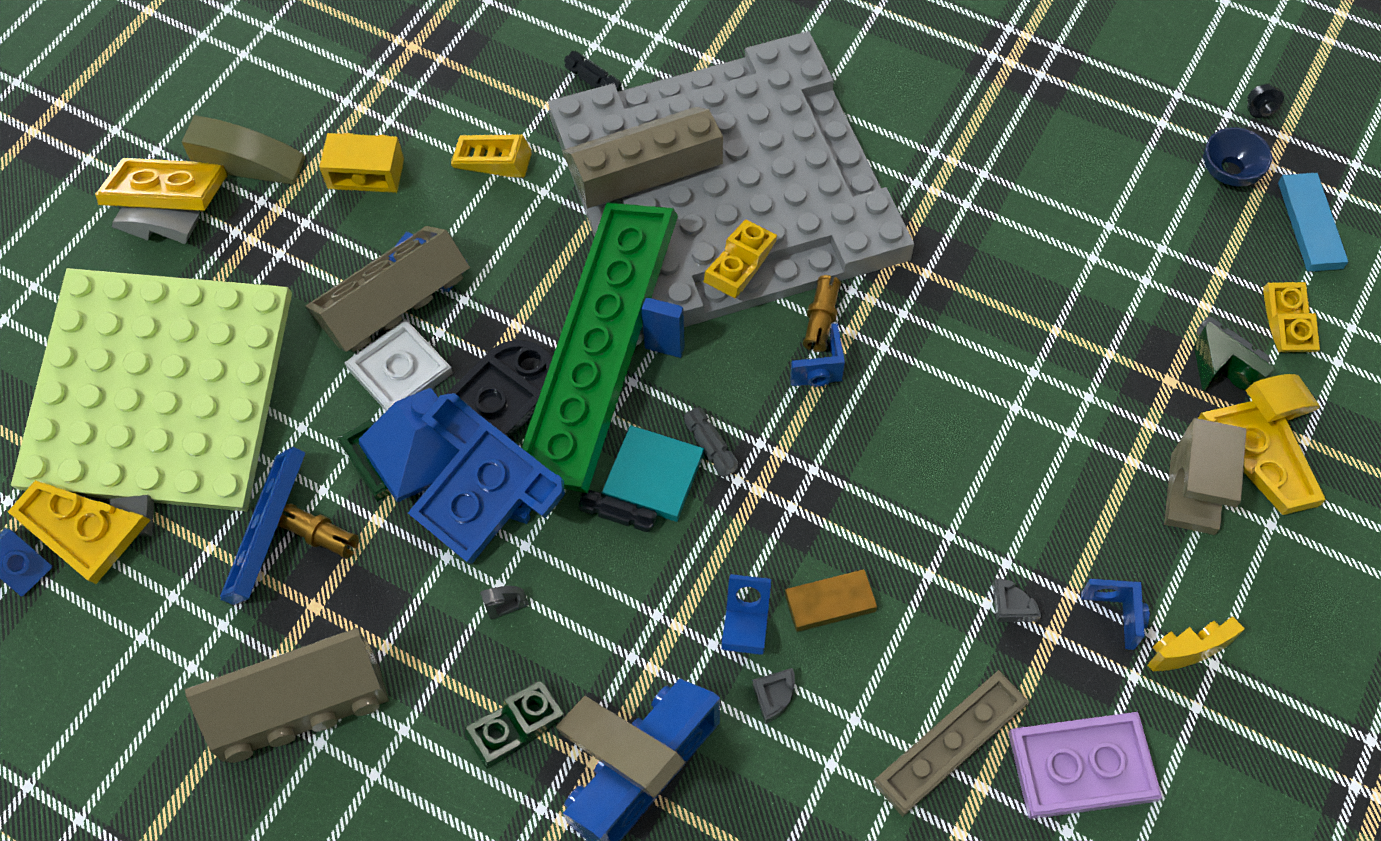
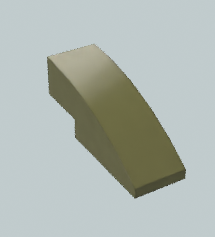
M194 115L182 139V144L190 161L223 165L227 175L294 185L305 161L304 153L262 133L236 124Z

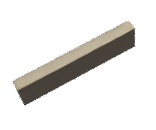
M998 670L873 781V785L898 813L904 817L1028 705L1029 701Z
M584 696L556 726V729L569 741L653 798L658 795L685 763L676 751L587 696Z

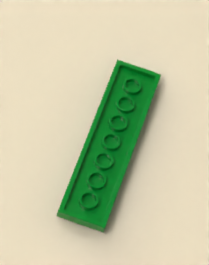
M606 203L521 447L554 474L559 475L564 480V489L588 493L643 325L642 307L646 298H652L677 222L678 215L674 208Z

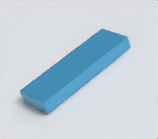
M1318 173L1282 175L1278 185L1307 272L1344 269L1348 259Z

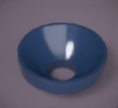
M1230 127L1213 133L1208 139L1203 152V161L1208 172L1218 181L1231 186H1248L1261 180L1268 172L1272 163V152L1267 142L1253 131ZM1226 162L1234 163L1240 168L1241 173H1227L1221 164Z

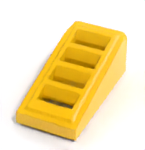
M460 135L451 165L457 169L524 178L532 150L523 135ZM471 148H475L473 157H469ZM485 150H488L486 157H483Z

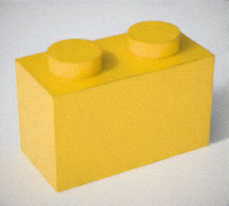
M327 133L319 168L327 189L397 193L404 157L398 137Z

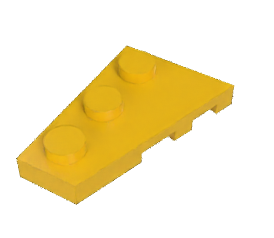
M1253 401L1202 412L1198 419L1246 428L1243 472L1282 515L1319 507L1326 500L1285 417L1268 423Z
M36 480L8 511L9 514L86 580L94 584L99 582L150 522V519L143 515L128 512L100 501L97 502Z

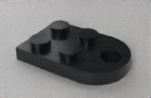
M512 340L501 343L492 348L446 394L455 393L474 411L508 438H511L533 416L552 358L543 347L530 341ZM527 358H536L540 361V364L532 370H525L520 367L522 361Z

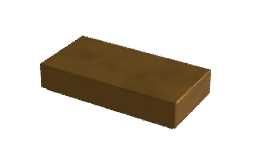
M865 569L785 589V597L796 632L873 613L877 609Z

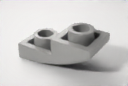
M122 206L112 223V227L148 240L154 232L186 244L198 223L200 211Z

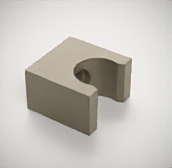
M1198 418L1192 420L1171 454L1164 525L1216 535L1220 529L1222 505L1236 508L1241 502L1246 428Z

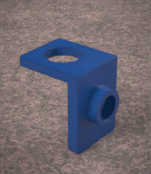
M838 323L831 325L829 345L832 357L792 361L790 372L791 386L810 385L820 387L830 382L842 381L845 361Z
M5 528L0 532V579L17 594L24 596L52 568V565L12 530Z
M733 574L729 576L722 650L764 654L771 579ZM743 587H752L759 591L761 597L756 602L748 603L739 599L737 591Z
M1089 579L1081 592V599L1123 603L1125 649L1135 650L1144 638V629L1148 627L1149 607L1147 603H1142L1141 582ZM1101 589H1113V590H1116V591H1113V592H1098L1097 590H1101Z

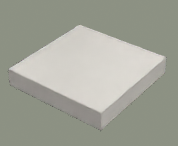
M406 319L344 362L351 374L385 411L398 400L430 387L433 389L453 374L451 366Z

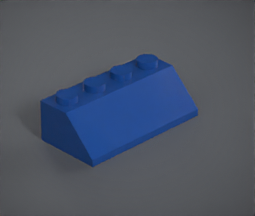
M679 678L672 688L668 685L663 687L651 703L653 710L644 720L637 718L633 721L632 725L676 751L685 761V765L719 725L720 697L712 691ZM599 761L594 768L596 775L586 787L579 785L568 796L564 803L567 809L563 812L566 823L587 841H621L672 779L653 798Z

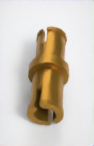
M831 275L818 277L814 302L809 305L807 311L809 323L805 339L803 340V346L810 350L812 342H814V352H823L827 349L831 323L836 321L838 313L835 305L841 281L834 277L832 285H829Z
M291 503L284 507L283 511L291 515L287 517L282 514L278 522L279 527L304 537L305 542L313 547L322 546L339 554L342 558L348 559L354 554L353 551L347 549V545L357 549L359 544L358 535L333 525L330 518L323 515L314 516Z

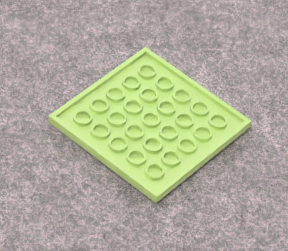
M66 268L11 486L17 490L26 491L36 480L76 493L79 496L113 499L149 495L154 500V503L248 512L292 297L290 289L282 286Z

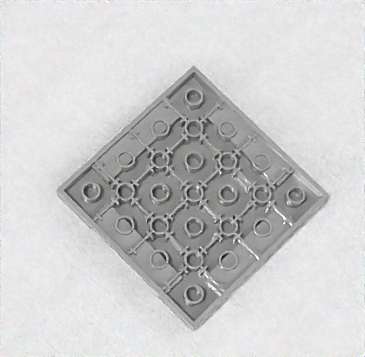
M810 31L745 48V57L630 89L617 91L613 83L548 101L550 119L562 150L693 107L710 110L723 135V164L606 202L674 208L678 218L652 299L682 306L684 327L816 289L818 277L822 275H831L829 284H832L834 277L843 281L911 261L914 242L887 187H880L833 91L834 80ZM572 176L595 237L606 203L587 209ZM746 219L776 234L777 240L758 271L735 299L704 283L703 280L705 271L725 250L726 239ZM642 325V328H641V331H640V334H639V335L643 334V339H644V331H643V325Z

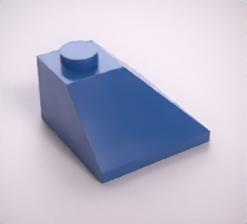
M431 387L396 401L359 438L358 444L396 502L427 490L459 452L456 447L421 419L438 399Z

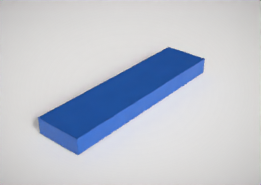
M292 447L275 457L221 592L220 600L235 605L249 599L305 452Z

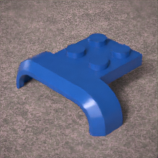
M455 393L440 395L421 418L456 447L459 452L410 509L408 514L467 563L472 564L522 502L546 519L564 497V480L559 475L554 474L474 411Z

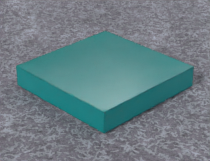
M630 425L602 490V496L604 498L608 495L636 504L637 509L645 507L655 510L657 516L677 522L703 459L704 448Z

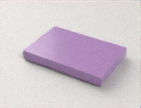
M1138 712L1014 728L1008 733L1028 819L1158 802L1162 799Z

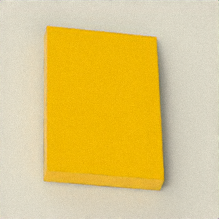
M123 158L95 195L98 205L205 211L227 177V173L223 165L210 163Z

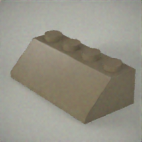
M693 107L564 149L562 152L588 209L723 164V135L709 109Z
M425 226L410 238L393 247L305 307L338 348L345 352L350 349L354 352L366 346L371 341L370 335L379 329L388 330L397 325L402 320L401 314L410 308L419 309L433 299L431 294L442 286L444 289H447L463 279L462 273L469 269L470 266L447 230ZM416 238H420V239H421V238H422V239L426 240V242L421 245V243L419 242V240H414V239H416ZM394 253L393 256L396 259L395 263L389 260V255Z
M358 627L185 689L186 698L209 750L222 762L227 761L230 763L243 761L251 757L253 751L268 745L279 747L289 744L295 740L296 735L306 731H323L332 728L338 723L337 720L347 716L370 714L376 711L380 704L389 701L376 655Z

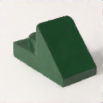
M1211 322L1204 327L1194 345L1201 386L1204 392L1220 374L1230 379L1236 387L1246 391L1254 382L1268 378L1275 369L1274 366Z

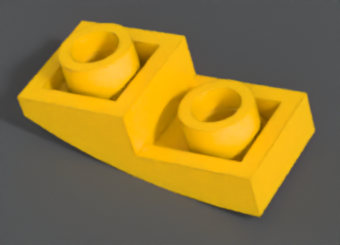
M745 219L726 239L725 250L705 271L703 282L736 299L766 259L777 240V235Z
M1306 282L1267 283L1263 287L1264 301L1270 330L1278 352H1318L1320 344L1316 313H1309Z
M1284 374L1254 382L1246 389V392L1268 423L1283 417L1291 420L1314 412L1321 407L1299 375Z
M1232 616L1220 626L1215 620L1212 621L1198 634L1190 627L1179 636H1176L1171 631L1152 647L1157 654L1148 663V667L1152 671H1167L1198 663L1230 645L1245 628Z

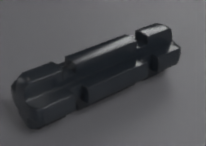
M571 51L569 55H566L564 59L565 68L574 74H578L579 78L592 87L598 88L614 83L617 91H622V82L613 75L608 77L609 73L591 60L585 59V56L579 52Z
M588 490V493L583 492L580 497L578 508L582 512L591 515L598 513L600 518L628 527L633 524L634 529L644 532L652 531L657 519V512L655 510L645 507L637 509L636 504L608 495L603 498L601 493Z

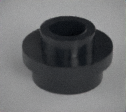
M1270 84L1259 85L1249 93L1247 109L1255 118L1271 116L1282 106L1284 95L1275 86Z

